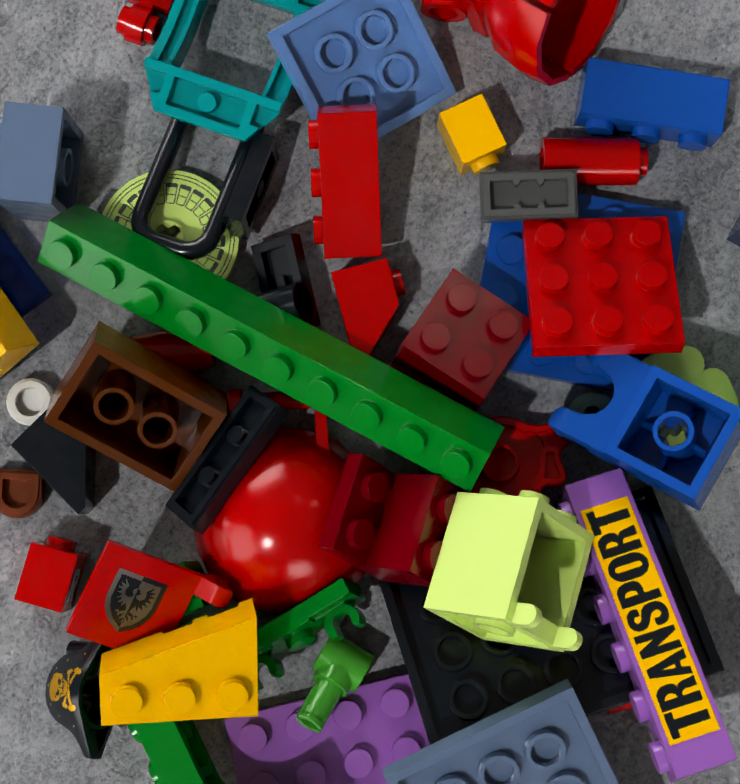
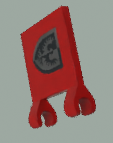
M108 539L67 624L66 633L115 649L161 631L165 634L176 630L193 594L216 607L225 608L233 596V591L229 588L228 581L222 577L199 573Z

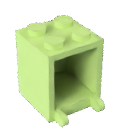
M480 488L479 493L457 492L423 608L483 640L564 652V650L576 651L582 645L583 637L580 632L570 628L594 535L577 524L576 516L555 509L549 505L550 499L538 492L521 490L519 496L507 495L491 488Z

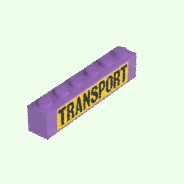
M620 467L565 485L563 503L558 504V510L576 516L577 524L594 535L584 578L590 576L593 578L598 591V595L592 597L596 613L602 625L610 623L617 641L610 645L615 663L621 674L629 673L635 691L629 693V698L639 723L647 721L654 742L648 743V748L657 772L659 774L666 772L670 783L729 764L738 759L622 468Z

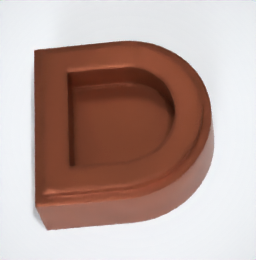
M0 469V512L11 518H26L35 514L43 504L46 481L36 471Z

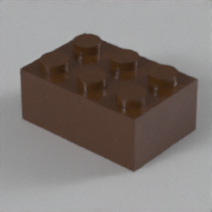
M99 321L50 398L44 422L175 492L227 416L226 392Z

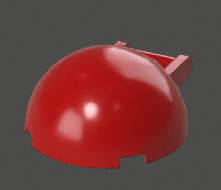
M241 388L228 389L229 415L245 394H242ZM281 391L262 392L286 410L311 408ZM315 409L316 432L306 429L278 428L205 533L202 535L194 530L197 550L208 574L217 575L228 581L229 588L233 591L232 599L235 602L239 603L253 598L255 610L268 615L281 616L341 578L358 584L366 574V572L318 547L348 453L351 452L340 442L329 437L328 416Z

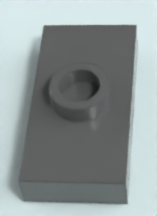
M577 169L479 173L481 223L578 218Z

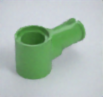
M329 637L312 666V669L315 670L313 675L315 683L296 716L297 722L313 732L320 733L340 697H346L349 691L352 693L356 691L367 673L375 654L346 637L341 641Z

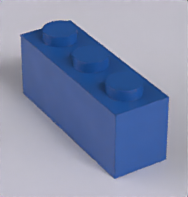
M589 57L581 73L573 126L585 127L586 133L595 136H610L613 132L629 134L631 138H638L640 143L653 144L658 143L661 139L678 142L677 146L681 149L702 151L706 147H712L723 134L730 79Z

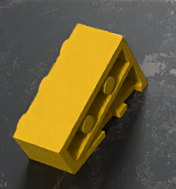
M253 598L239 602L237 607L208 617L207 614L193 619L192 624L165 634L161 631L102 653L99 672L101 726L258 716L257 616Z

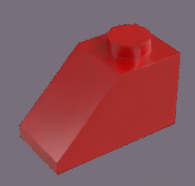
M387 258L331 272L349 345L371 357L399 310L398 298L406 296L399 268L390 270Z

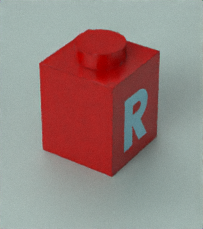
M48 535L47 542H31L14 599L60 613L71 610L88 554L75 550L77 542L54 535Z

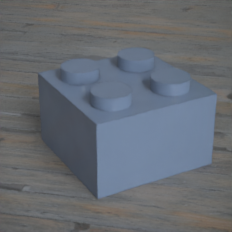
M4 102L3 117H0V205L17 219L49 222L55 216L75 205L84 133L64 107Z

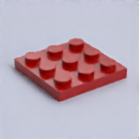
M667 216L523 220L522 243L532 357L682 353L685 338Z

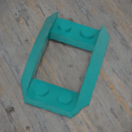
M174 0L162 32L150 56H146L143 64L149 82V93L153 110L161 115L240 142L248 141L281 113L293 87L291 80L279 58L275 63L262 95L180 68L198 30L209 0ZM324 0L250 1L292 14L294 18Z

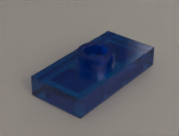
M0 225V287L19 315L24 317L53 294Z

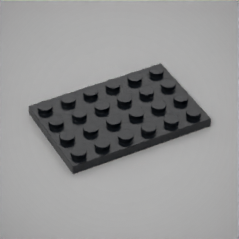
M648 486L632 491V496L704 676L708 678L721 674L725 669L653 488ZM592 576L583 577L570 628L581 633L583 637L582 645L576 651L564 650V652L483 640L423 608L429 590L426 586L379 580L430 745L567 678L587 717L631 703L629 693L634 692L635 689L629 673L621 674L615 663L610 645L617 641L610 623L602 625L596 613L592 597L598 595V591Z

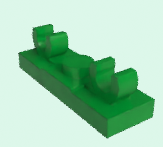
M341 578L257 630L258 691L264 688L259 679V671L264 665H267L272 677L281 678L284 676L283 664L278 658L273 657L281 651L289 650V652H295L307 647L316 639L314 634L325 628L326 633L332 639L338 641L345 639L343 632L340 630V621L346 615L350 616L354 626L359 628L366 626V618L363 612L355 607L366 600L359 584Z

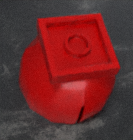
M461 0V3L466 11L472 30L486 38L489 36L493 49L529 79L552 86L568 80L569 76L572 77L587 62L588 58L594 54L614 20L620 0Z

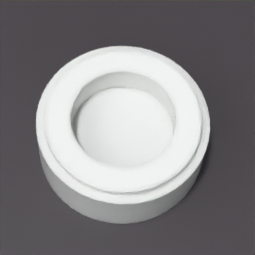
M27 378L20 380L12 386L7 395V410L16 422L30 426L47 410L50 398L55 391L49 384L38 379Z

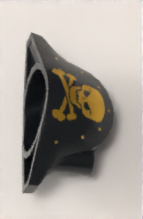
M72 640L67 645L66 655L55 663L48 675L45 691L46 703L53 718L74 735L83 755L89 759H101L113 725L101 726L99 672L101 654L113 648L93 641Z

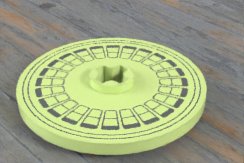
M170 170L150 219L151 228L158 233L166 230L170 234L177 230L179 233L176 238L184 241L196 240L205 230L220 191L200 176L185 171ZM148 173L140 175L122 186L109 200L102 215L132 230V212ZM226 228L221 241L214 251L203 258L189 261L227 280L237 260L240 244L239 237L230 235L228 228Z

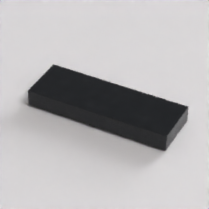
M250 385L165 506L189 527L203 535L290 412Z

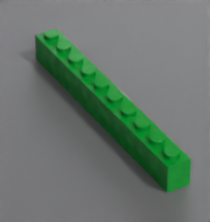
M79 202L48 222L38 258L39 263L464 490L471 492L503 432L504 426Z

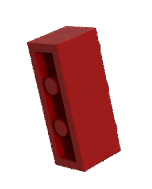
M376 104L318 106L317 120H308L309 149H319L320 168H311L312 197H321L322 215L313 216L314 244H324V259L382 256Z

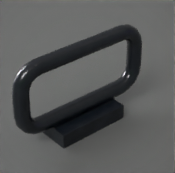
M171 118L134 206L131 217L132 231L187 260L203 258L214 251L221 241L226 228H228L230 235L248 240L279 161L275 137L263 134L265 127L248 141L239 142L204 232L196 240L184 241L158 233L150 225L152 213L189 126L187 123Z

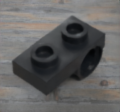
M288 233L252 245L251 250L261 293L256 296L314 327L321 326L300 234Z

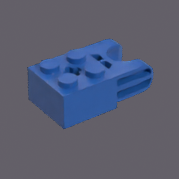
M628 354L587 355L594 372L614 385V394L610 403L603 410L592 414H582L565 407H560L552 413L547 422L548 425L558 436L617 468L621 467L623 471L700 511L740 440V407L655 365L650 366ZM681 431H684L686 440L682 444L670 446L667 436L670 434L677 437Z

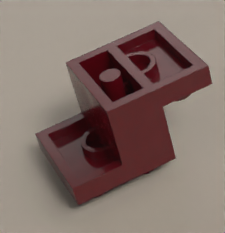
M453 268L400 345L390 367L476 411L529 332V317Z
M348 453L318 547L381 581L426 586L429 588L457 492L464 491L439 475L393 473L364 454Z

